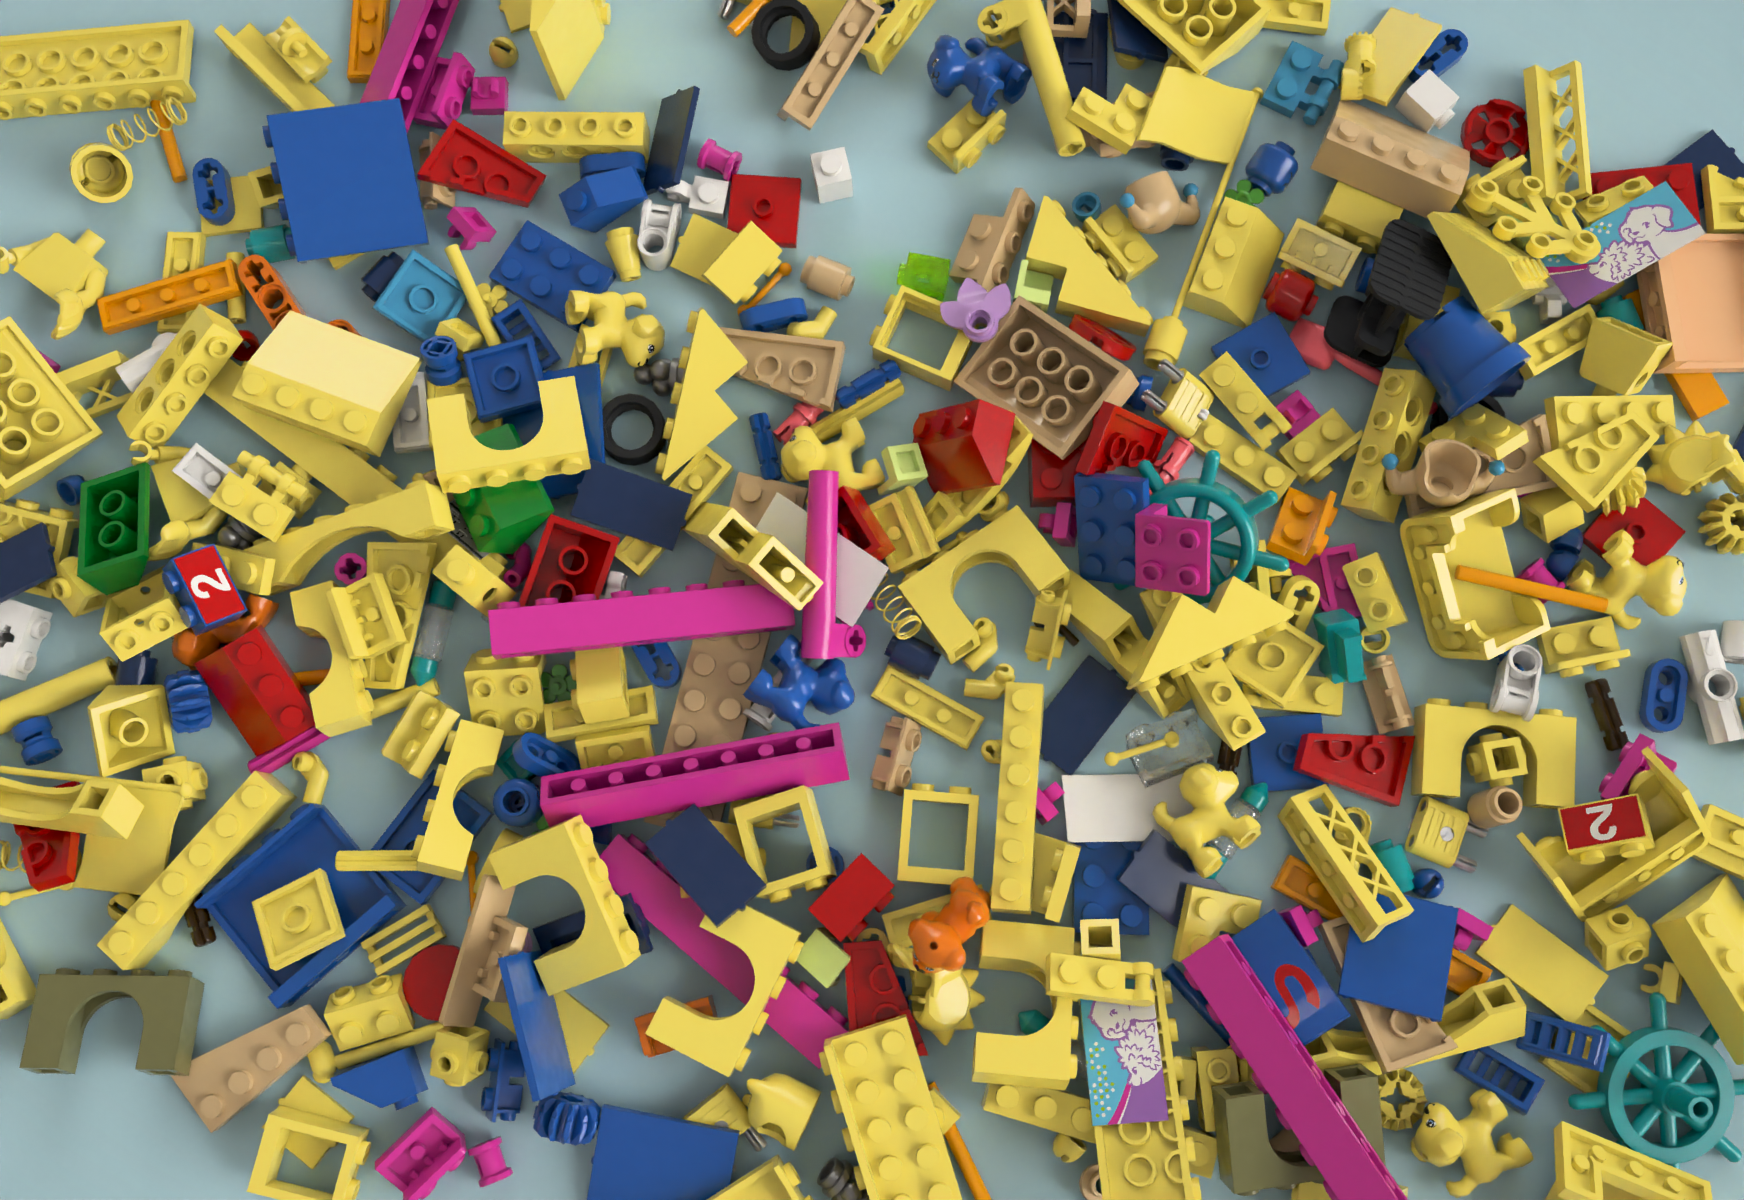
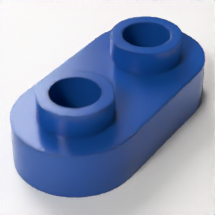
M1667 658L1655 661L1645 671L1639 715L1643 725L1652 732L1663 733L1672 731L1683 720L1688 673L1685 667L1677 660ZM1660 673H1663L1667 678L1665 685L1659 681ZM1656 708L1659 709L1662 713V719L1660 721L1657 720L1654 716V710Z
M525 733L513 744L512 753L516 763L521 768L539 777L581 769L579 759L575 754L536 733Z

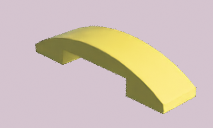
M1016 415L1001 485L948 494L938 491L923 508L937 542L945 539L976 516L1004 487L1021 463L1031 443L1033 434Z

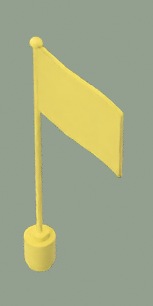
M1165 67L1163 69L1136 141L1161 144L1195 159L1225 164L1227 166L1172 315L1164 316L1163 319H1156L1153 322L1143 349V355L1145 356L1143 363L1156 371H1160L1158 364L1163 359H1167L1173 365L1178 361L1188 333L1187 329L1183 326V322L1178 317L1258 99L1264 95L1263 90L1259 87H1255L1251 91L1229 87L1203 75H1198L1192 70L1179 67Z
M0 766V773L75 782H85L87 779L120 783L144 805L127 839L86 834L82 863L72 887L142 895L167 868L174 824L184 798L189 797L193 792L191 784L185 782L180 786Z

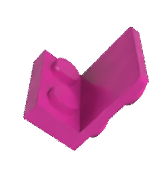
M1153 503L1135 514V587L1206 596L1210 592V521L1167 516V504Z

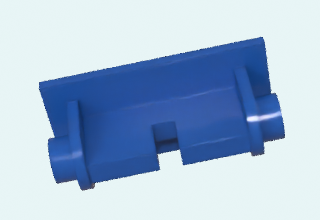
M495 1038L494 1048H489L487 1052L489 1061L486 1071L491 1073L489 1087H484L482 1091L481 1110L486 1111L485 1116L491 1122H496L497 1113H501L500 1120L515 1121L516 1114L520 1113L523 1085L509 1084L510 1077H524L525 1074L518 1041L515 1040L509 1042L508 1048L505 1047L506 1043Z

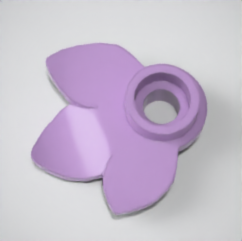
M966 278L958 291L957 301H948L940 304L941 316L948 326L963 330L969 340L978 343L986 342L995 336L998 331V321L1010 310V290L1007 284L1003 283L987 293L980 284L971 278ZM978 323H985L987 325L986 328L980 330L974 328Z

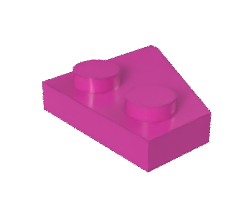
M1355 543L1326 548L1320 556L1314 554L1306 566L1288 559L1289 569H1291L1293 576L1304 575L1318 586L1320 598L1317 605L1322 612L1344 609L1355 618L1362 617L1342 569L1345 564L1358 560Z

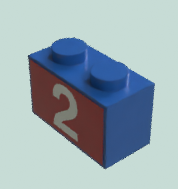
M214 543L171 558L162 568L164 572L162 573L163 583L170 594H175L181 606L179 607L180 617L186 627L192 628L195 636L236 621L247 611Z

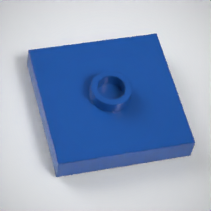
M1275 312L1211 347L1216 360L1227 351L1267 398L1310 375L1311 372Z
M532 335L463 354L478 419L481 423L542 407L538 381H544L545 379L536 343Z
M1321 713L1258 717L1266 732L1247 743L1251 785L1265 782L1268 786V792L1313 789L1323 784H1327L1329 787V784L1293 770L1301 735L1307 733L1323 734Z

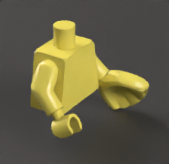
M87 229L75 244L57 232L53 233L50 237L28 245L11 248L8 251L0 246V274L8 272L9 264L15 266L14 271L60 304V314L57 318V325L51 333V338L58 340L76 330L86 310L97 304L96 299L104 296L108 269L93 257L106 241L90 229Z
M138 440L130 445L129 450L141 451L145 454V457H133L131 463L135 466L154 460L156 464L152 465L151 469L170 522L162 527L160 531L162 540L149 548L148 561H160L172 558L180 553L189 540L214 534L229 514L208 502L209 499L172 471L191 448L155 446L152 449L147 442ZM237 462L227 465L241 477H244L247 472L245 467Z

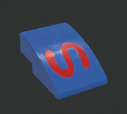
M1275 909L1231 937L1304 1046L1351 1016L1309 953L1303 948L1286 921Z

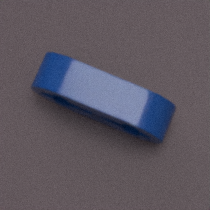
M1447 29L1441 32L1409 74V80L1415 83L1426 73L1428 69L1421 71L1418 66L1419 64L1423 66L1430 60L1433 62L1430 70L1438 77L1458 63L1468 47V39L1465 34L1456 29ZM1445 45H1455V50L1450 49L1445 54H1442L1441 50Z
M633 151L584 156L579 160L580 179L585 176L629 166L636 167L639 177L642 179L646 176L645 157L643 154Z
M204 158L195 164L192 174L197 208L199 213L210 224L222 226L229 223L235 215L230 175L218 160ZM214 170L217 174L212 176V186L205 178L210 177V171ZM214 198H216L222 204V206H219L217 209L218 213L215 214L211 211L215 209Z
M788 298L748 308L739 314L742 330L770 332L787 328L790 323L795 321H806L808 314L802 298Z
M668 642L654 643L656 652L653 654L644 645L640 647L638 645L631 646L647 677L655 686L661 689H669L679 682L682 670ZM658 658H661L667 667L673 665L674 669L669 672L671 678L667 681L662 677H655V674L659 672L655 662Z

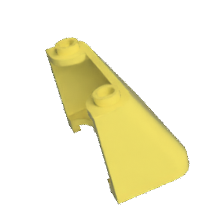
M1515 488L1499 489L1466 499L1455 506L1441 507L1404 520L1400 526V537L1427 638L1431 648L1441 657L1490 660L1512 649L1514 646L1520 645L1551 629L1545 606L1538 598L1455 579V571L1458 565L1514 577L1502 527L1515 523L1519 518L1520 507Z

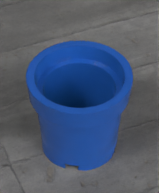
M1463 295L1443 306L1442 309L1444 311L1434 318L1425 320L1404 341L1407 350L1441 396L1439 404L1450 419L1457 417L1464 410L1474 406L1522 368L1532 357L1517 342L1510 343Z

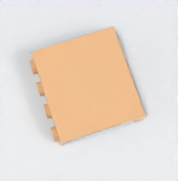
M1704 234L1636 273L1646 332L1673 342L1653 374L1744 372V234Z

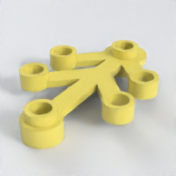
M1525 176L1517 187L1518 194L1525 199L1530 209L1499 194L1498 185L1490 179H1481L1473 183L1465 196L1467 205L1475 211L1488 212L1494 206L1522 221L1518 223L1510 216H1501L1492 231L1498 239L1503 241H1509L1514 237L1532 236L1525 246L1527 253L1532 257L1543 258L1546 255L1564 254L1570 261L1584 264L1594 259L1601 250L1597 237L1588 230H1582L1575 218L1572 209L1575 207L1576 201L1570 194L1564 192L1557 193L1550 203L1549 208L1551 212L1559 217L1563 227L1555 223L1539 195L1543 189V183L1537 177ZM1546 235H1549V236H1551V237H1553V238H1555V239H1557V240H1551V239H1550L1548 236H1546Z

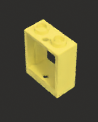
M901 285L897 296L891 294L886 303L884 314L887 317L883 326L876 325L871 335L869 345L873 346V359L882 363L888 359L894 360L901 371L951 391L954 384L953 381L957 377L973 341L965 336L963 330L956 329L958 333L941 370L889 349L888 346L905 309L948 326L941 316L940 304L943 302ZM979 323L974 327L977 330L979 329Z
M164 566L142 576L139 585L109 594L107 597L99 634L122 662L188 628L180 617L179 607L181 606L175 594H170L163 583L162 573L164 572L162 568ZM146 586L150 588V591L143 592L141 588Z
M912 783V790L904 789L897 881L951 885L954 880L960 877L967 876L973 879L979 795H971V788L949 786V793L934 792V785ZM913 801L968 805L964 870L908 866Z
M802 785L733 808L747 863L767 886L756 897L769 899L770 903H777L792 898L791 891L805 887L806 892L815 891L828 886V879L837 877L814 793L809 787ZM801 809L817 867L768 883L752 825Z
M280 1106L268 1114L247 1192L278 1200H355L361 1183L360 1180L356 1179L359 1165L365 1164L371 1148V1142L366 1141L370 1128ZM290 1130L347 1144L333 1194L276 1180Z

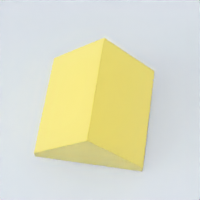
M108 685L87 707L98 770L101 777H107L175 754L165 687L163 685Z

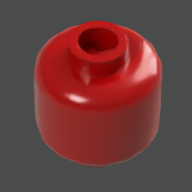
M1285 269L1281 274L1275 272L1262 295V298L1266 300L1265 307L1269 312H1275L1276 315L1291 322L1297 321L1302 314L1309 316L1319 299L1318 296L1313 294L1315 282L1292 269Z

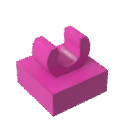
M474 77L472 79L470 109L473 115H504V111H508L509 83L506 77Z
M453 207L446 217L453 224L449 228L447 235L450 238H459L462 234L464 237L463 242L459 246L461 250H472L477 242H490L497 232L475 207Z
M1298 389L1276 406V409L1292 426L1284 434L1289 441L1321 417L1314 409V406Z
M1057 502L1055 514L1040 513L1038 528L1043 529V533L1052 534V538L1060 546L1075 547L1077 537L1076 508L1072 503Z
M1056 781L1043 792L1039 787L1037 788L1036 819L1042 826L1059 813L1052 803L1065 792Z
M1301 905L1278 912L1303 947L1319 940L1313 928L1324 923L1317 909L1307 913V911L1304 912Z
M1458 908L1453 948L1465 952L1472 939L1487 941L1494 927Z

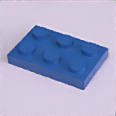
M528 220L489 275V278L495 284L502 285L510 293L579 333L581 324H585L588 318L577 325L567 324L565 303L568 299L569 291L578 290L601 294L609 289L617 277L615 271Z
M1078 472L1074 475L1079 574L1083 579L1135 586V514L1150 505L1149 478L1105 473L1085 475Z
M433 769L371 850H413L417 835L425 836L429 822L422 820L428 799L436 800L439 787L433 786L437 770ZM462 789L457 793L453 801V809L457 820L468 832L474 835V841L494 813ZM378 871L421 905H425L446 878L421 871Z
M1144 841L1073 842V844L1081 846L1073 874L1072 928H1075V933H1081L1080 920L1119 919V934L1149 935V906L1116 879L1132 858L1131 852L1133 850L1137 851Z

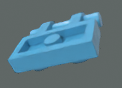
M1292 40L1260 104L1289 118L1292 117L1296 107L1306 111L1303 121L1308 125H1315L1319 116H1323L1329 106L1328 98L1332 90H1336L1341 83L1344 63L1340 60H1333L1329 68L1324 70L1318 67L1323 57L1322 54ZM1309 82L1319 86L1314 95L1305 93Z

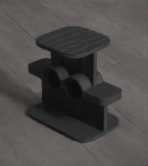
M1394 219L1390 221L1384 229L1365 291L1366 300L1362 302L1351 296H1341L1335 300L1324 330L1326 342L1333 349L1371 367L1380 368L1385 366L1391 359L1399 327L1406 313L1421 320H1429L1440 309L1452 260L1439 237L1404 220Z

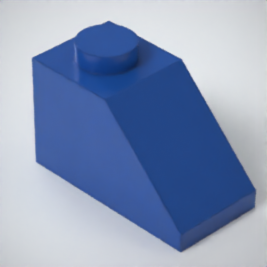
M629 166L585 176L560 193L559 197L571 226L596 233L646 200L648 195L636 167Z
M414 1046L330 1078L332 1086L380 1108L394 1103L396 1111L419 1102L416 1094L428 1090Z

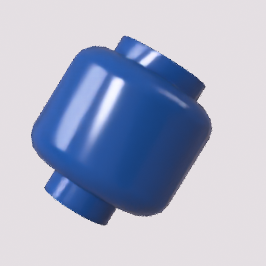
M1277 141L1275 145L1271 143L1260 145L1245 167L1247 180L1252 183V188L1261 189L1264 196L1267 197L1272 193H1282L1298 171V163L1293 157L1295 150L1282 141Z
M520 778L505 781L494 794L493 809L495 815L508 826L524 828L535 824L543 815L540 807L539 785L530 780Z

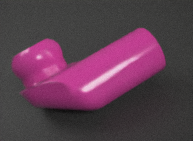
M526 542L513 554H506L509 559L515 560L514 565L504 574V582L509 587H517L528 577L531 568L532 549Z

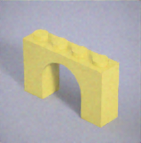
M569 376L538 381L543 410L541 429L529 443L512 450L491 449L482 445L473 437L470 413L464 393L426 399L436 474L443 494L450 492L464 493L470 489L486 486L501 487L507 483L522 480L537 481L546 476L558 474L573 475L582 470L591 469L575 377Z
M1018 505L1010 510L1007 509L1005 511L1004 509L998 512L991 519L990 524L981 530L975 529L970 531L963 537L959 545L950 551L946 549L939 552L932 559L931 564L920 571L914 570L902 579L901 584L898 585L900 595L904 597V603L907 607L913 609V615L919 617L922 622L921 626L950 665L981 645L978 632L954 601L955 586L967 570L983 563L1005 565L1020 576L1035 597L1040 595L1041 590L1047 589L1057 593L1070 584L1069 569Z
M1429 698L1427 703L1414 707L1415 725L1413 736H1415L1412 753V796H1429L1443 799L1460 797L1461 759L1464 746L1476 731L1490 729L1502 732L1508 738L1520 737L1526 754L1528 774L1523 775L1522 806L1558 810V808L1574 805L1576 717L1563 716V711L1558 709H1539V714H1534L1531 721L1527 722L1522 720L1520 715L1501 710L1497 713L1490 712L1487 703L1465 702L1464 707L1450 706L1451 700L1442 698Z
M581 814L508 844L488 855L503 890L534 877L550 875L568 882L577 891L583 902L585 925L580 937L550 949L534 960L548 996L625 968L641 956L638 938L630 930L623 914V903L612 888L608 878L607 866L599 858L593 844L592 831L584 823Z
M747 904L744 911L738 910L718 928L714 926L706 915L699 927L738 946L750 959L754 969L755 984L751 998L745 1007L736 1014L727 1017H712L670 996H666L662 999L645 1033L653 1039L727 1077L731 1076L734 1069L741 1072L752 1051L746 1045L752 1033L760 1035L769 1017V1014L764 1012L770 997L777 1000L787 980L781 974L787 962L795 964L804 946V943L799 941L802 934L801 931Z
M988 920L981 928L978 968L1025 973L1039 981L1046 989V956L1050 952L1080 956L1081 942L1074 941L1075 928ZM1049 995L1052 1003V1018L1044 1028L1030 1035L1014 1036L976 1032L971 1082L1065 1091L1070 1079H1076L1077 1055L1071 1054V1039L1077 1040L1079 1018L1072 1015V1001L1078 1002V999Z

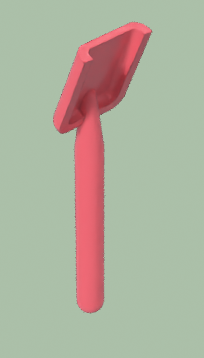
M1301 317L1298 319L1289 337L1306 364L1326 370L1335 359L1347 369L1379 386L1382 371L1333 349L1324 338L1325 326ZM1434 401L1432 402L1429 415L1434 414L1438 409V405Z

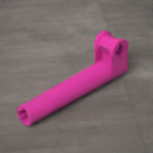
M809 471L805 566L824 583L816 591L813 599L803 607L801 658H856L863 653L866 646V634L860 625L855 624L852 628L848 624L836 623L839 472Z

